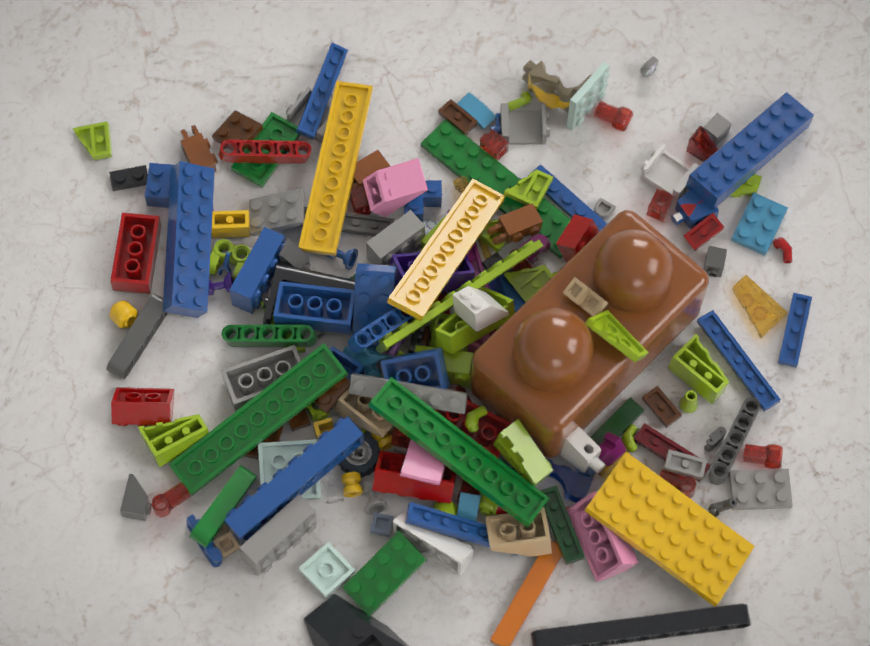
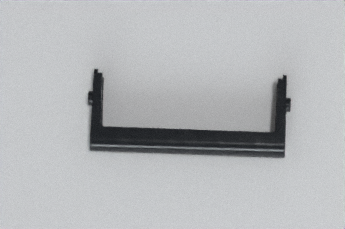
M277 263L269 297H265L263 308L266 309L263 325L271 324L280 281L355 290V280ZM420 328L411 335L408 353H414L417 342L421 343L423 331H420Z

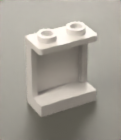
M662 144L660 148L656 147L649 162L646 160L641 166V178L678 201L688 189L686 183L689 175L699 165L693 163L692 166H689L665 150L666 145Z

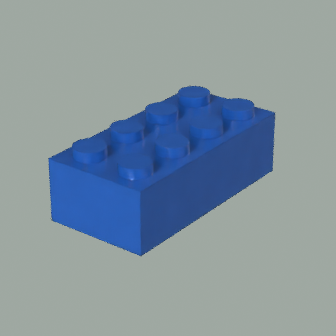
M266 227L263 228L230 288L232 306L251 314L254 313L255 309H259L263 294H267L270 289V281L274 277L276 265L280 263L279 254L286 243L285 235Z
M358 263L355 272L353 335L394 309V306L387 303L396 287L397 266ZM372 329V332L377 335L376 331ZM357 338L358 343L362 345V341ZM376 341L372 345L378 346L379 342Z
M280 281L273 315L275 325H309L315 331L351 335L355 290Z

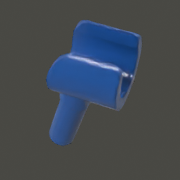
M496 113L495 126H490L491 137L501 136L499 113Z
M230 252L225 254L223 267L218 271L220 276L223 269L227 271V275L228 272H232L229 267Z

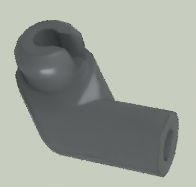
M734 498L713 503L708 508L709 513L718 517L720 512L736 507L737 501Z

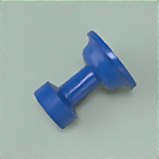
M354 248L345 253L337 249L336 257L343 259L345 268L350 270L356 263L358 250ZM326 255V257L331 258V259H333V258L335 257V256Z

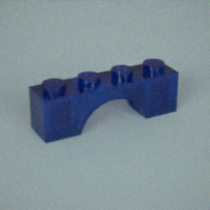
M546 458L553 469L548 477L554 478L562 485L565 499L577 503L588 495L593 481L588 474L583 472L577 473L566 465L559 466Z

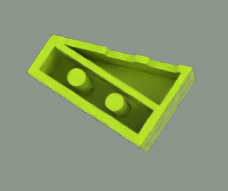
M416 345L415 352L435 348ZM443 350L449 383L471 389L474 354L464 351H457L451 354Z

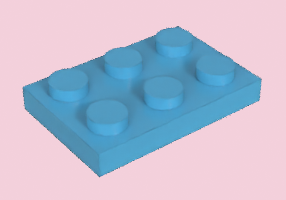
M753 193L731 241L765 256L788 207Z

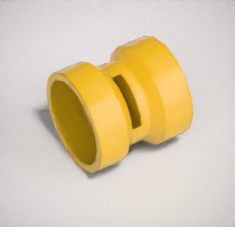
M390 431L383 438L371 433L373 439L377 440L381 451L388 450L396 444L397 439L394 435H391Z
M349 472L341 476V481L344 484V497L352 498L363 494L362 486H360V473Z

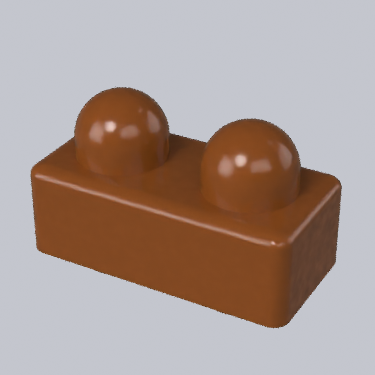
M631 210L621 211L475 351L472 361L471 391L482 403L502 419L510 423L519 419L544 457H556L561 453L565 439L575 429L580 427L584 430L699 315L709 283L708 274L636 212ZM574 277L608 302L602 312L608 310L649 352L643 359L637 362L632 361L585 324L593 316L563 293Z

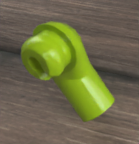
M480 406L467 414L465 426L469 432L474 433L478 430V419L487 414L484 406Z
M630 424L621 437L626 450L630 453L637 449V444L633 437L637 433L638 428L634 424Z

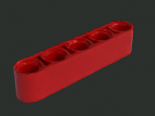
M225 140L220 145L219 158L224 162L303 164L309 160L312 148L309 143L304 141ZM224 149H230L232 153H226ZM248 149L251 153L246 154L242 150ZM265 149L269 151V154H264L261 150ZM280 150H285L288 154L284 155L280 153ZM303 150L306 152V155H301L298 151Z

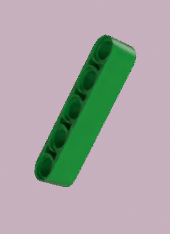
M227 325L221 332L222 338L232 347H289L295 345V347H312L318 340L317 334L309 325ZM232 333H236L234 338L229 339ZM254 333L251 339H247L249 334ZM269 333H273L270 339H266ZM292 333L290 338L285 339L286 334ZM311 333L309 338L303 339L305 334Z
M240 465L196 524L189 538L206 548L225 523L226 514L237 507L256 480L257 475Z

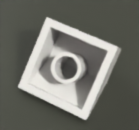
M468 286L452 294L454 312L476 332L509 315L506 309L484 291Z

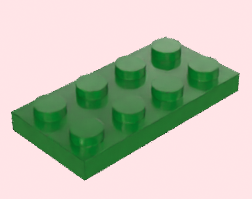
M271 112L262 124L264 129L254 140L297 141L301 135L296 133L297 125ZM248 149L243 151L246 154L251 153ZM261 150L262 153L269 154V151ZM280 150V153L284 155L288 154L287 151ZM234 162L231 166V171L263 188L280 163Z
M398 531L342 588L368 616H372L427 559L401 531Z

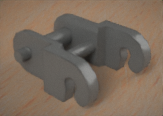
M718 427L709 435L710 439L706 440L708 446L705 445L704 449L708 452L712 451L724 439L726 429Z

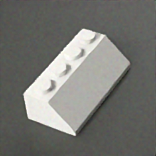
M407 509L393 521V535L401 531L419 551L427 550L429 557L455 573L462 574L473 557L474 550L471 545L464 541L460 542L455 537L405 523Z

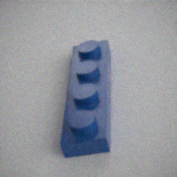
M793 293L778 359L779 364L797 368L812 301L811 296Z

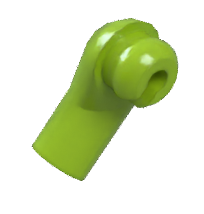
M524 91L521 93L520 98L507 102L509 110L512 111L531 103L532 96H530V92Z

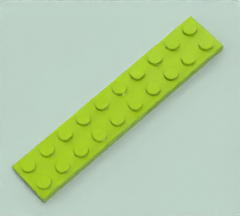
M532 240L502 261L500 260L487 271L485 270L472 279V282L469 280L456 291L458 292L468 286L479 290L543 247V244L540 240L534 243ZM455 290L446 295L441 300L442 303L440 301L434 303L422 321L412 318L410 324L407 321L394 330L395 334L391 331L378 341L379 345L376 347L378 353H383L438 315L453 307L452 294L456 293Z

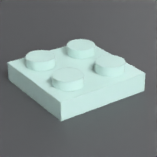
M329 542L298 568L325 599L355 573V569Z

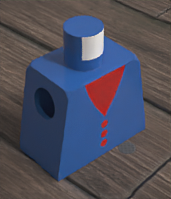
M688 191L677 201L675 207L677 213L671 216V220L675 225L685 222L688 228L692 229L712 213L718 217L719 209L716 207L712 210L692 191Z

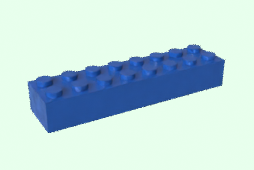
M786 92L689 175L686 187L714 210L810 126L814 114Z
M179 161L171 168L163 312L199 318L207 313L214 168Z
M348 416L344 420L340 418L335 422L334 428L330 432H323L318 437L319 441L314 445L312 443L309 444L299 458L297 456L292 458L288 462V467L283 471L281 469L278 470L268 484L266 482L261 484L257 488L258 492L253 496H247L237 510L233 508L226 514L225 523L227 528L242 545L299 494L303 495L364 443L363 433Z

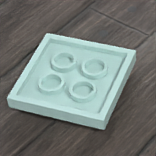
M603 62L570 99L566 125L570 130H573L576 126L579 127L583 123L585 115L592 113L596 106L595 104L598 101H602L606 96L607 79L610 76V65Z
M317 439L258 444L260 485L264 482L268 484L278 470L281 469L283 471L287 468L288 462L296 456L299 458L304 453L303 450L311 443L314 445ZM320 480L301 495L305 500L321 499Z

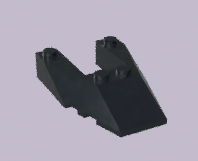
M336 594L303 618L314 646H408L390 627L374 617L368 616L364 611Z

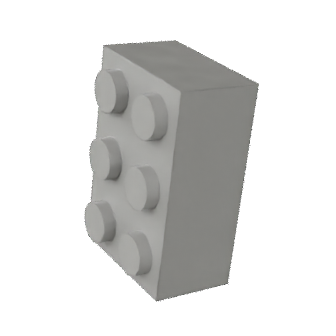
M411 210L366 242L367 260L371 264L390 266L391 255L406 254L419 250L421 248V240L425 237V225Z

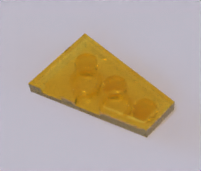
M747 275L732 288L742 308L746 310L750 317L749 320L752 325L757 329L760 339L788 313Z

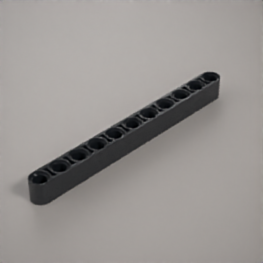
M735 604L540 629L531 632L532 646H608L740 629L750 626L751 621L747 604Z

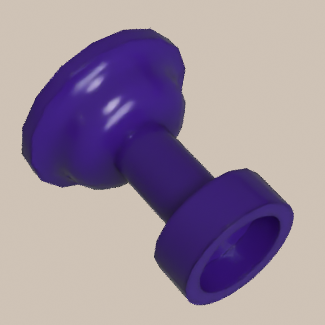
M228 272V275L224 277L222 282L212 283L209 280L208 296L214 295V292L220 289H226L227 292H230V288L234 283L231 272Z

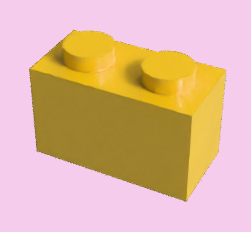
M249 210L213 211L212 238L250 237Z

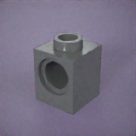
M708 246L703 269L709 277L722 276L727 249Z

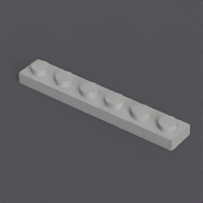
M353 373L351 374L349 394L374 398L389 379ZM397 381L433 409L464 414L466 411L468 393Z

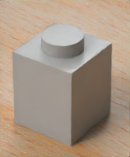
M716 113L703 127L701 136L707 143H711L716 147L729 133L732 123L719 113Z

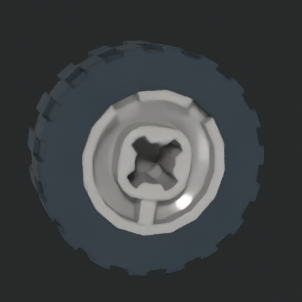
M363 433L364 443L338 464L342 472H358L361 474V478L375 471L380 449L373 437L368 436L366 433Z

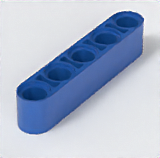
M394 308L351 336L348 340L349 349L353 352H361L414 317L407 313L404 316L400 309ZM372 329L376 331L377 335L372 332ZM357 338L362 341V345L358 343Z

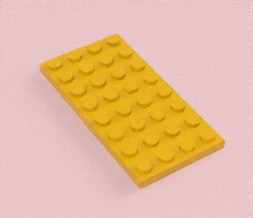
M627 452L621 457L584 510L714 607L718 605L755 547Z

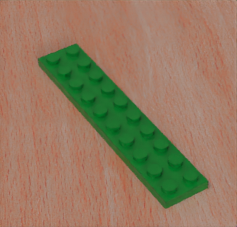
M446 119L421 142V147L468 185L474 179L504 195L507 188H512L521 180ZM505 196L499 210L507 214L527 205ZM543 198L537 208V212L543 221L541 230L537 234H542L550 240L551 247L549 251L561 259L563 256L556 243L571 219Z
M323 343L168 465L193 496L347 376V371L326 344Z
M392 377L369 403L368 406L525 527H529L549 500V497Z

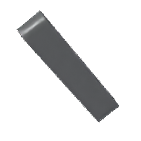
M155 293L150 297L108 362L106 368L108 372L122 379L127 378L168 314L163 312V297Z
M748 397L744 400L710 469L708 477L712 484L721 485L725 482L760 410L761 405L758 399ZM751 406L755 411H749L746 407ZM743 422L747 427H741L738 423ZM735 438L739 443H732L730 439ZM726 454L730 456L731 459L725 460L722 457V455ZM714 471H720L723 476H716Z

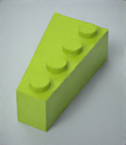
M483 286L480 290L490 295L509 312V315L476 332L454 312L435 329L437 347H442V350L454 354L502 326L515 314L514 300Z

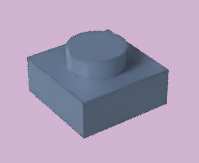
M374 512L370 533L390 537L394 516Z

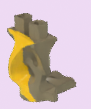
M529 60L523 67L525 73L522 79L528 83V91L534 92L537 99L541 103H545L546 107L549 109L561 108L568 113L570 99L592 75H589L579 86L565 88L558 76L546 73V66L543 61L535 64Z

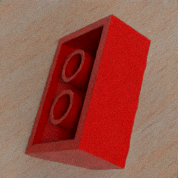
M116 387L111 401L112 424L146 427L148 425H156L159 422L163 424L172 422L174 389Z

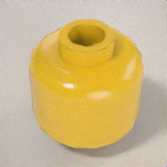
M122 300L112 305L109 317L119 328H131L138 317V311L129 302Z

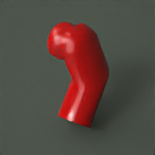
M782 237L774 239L773 246L783 251V263H792L791 245Z

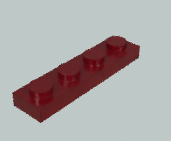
M645 423L634 438L636 443L665 461L669 450L698 457ZM706 463L703 477L709 470L711 464Z

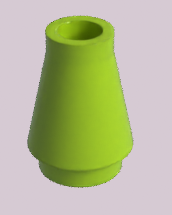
M687 391L679 401V407L685 413H692L698 408L695 391Z

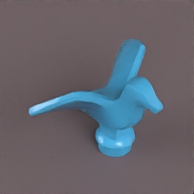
M370 345L361 352H353L349 349V346H346L343 350L344 354L364 366L367 376L379 378L383 376L381 370L376 367V363L386 357H392L391 355L379 354L376 350L377 346Z

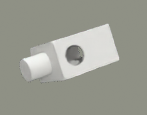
M580 427L575 429L565 439L560 455L583 473L590 467L596 473H600L606 466L598 458L601 448Z

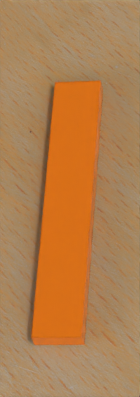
M551 541L552 554L539 555L493 633L490 642L497 646H511L562 557L557 543Z

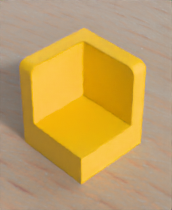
M332 418L313 423L317 442L319 441L318 437L323 432H330L334 428Z

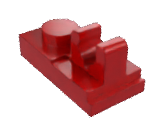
M712 213L684 234L683 237L693 250L696 251L725 227L715 214Z

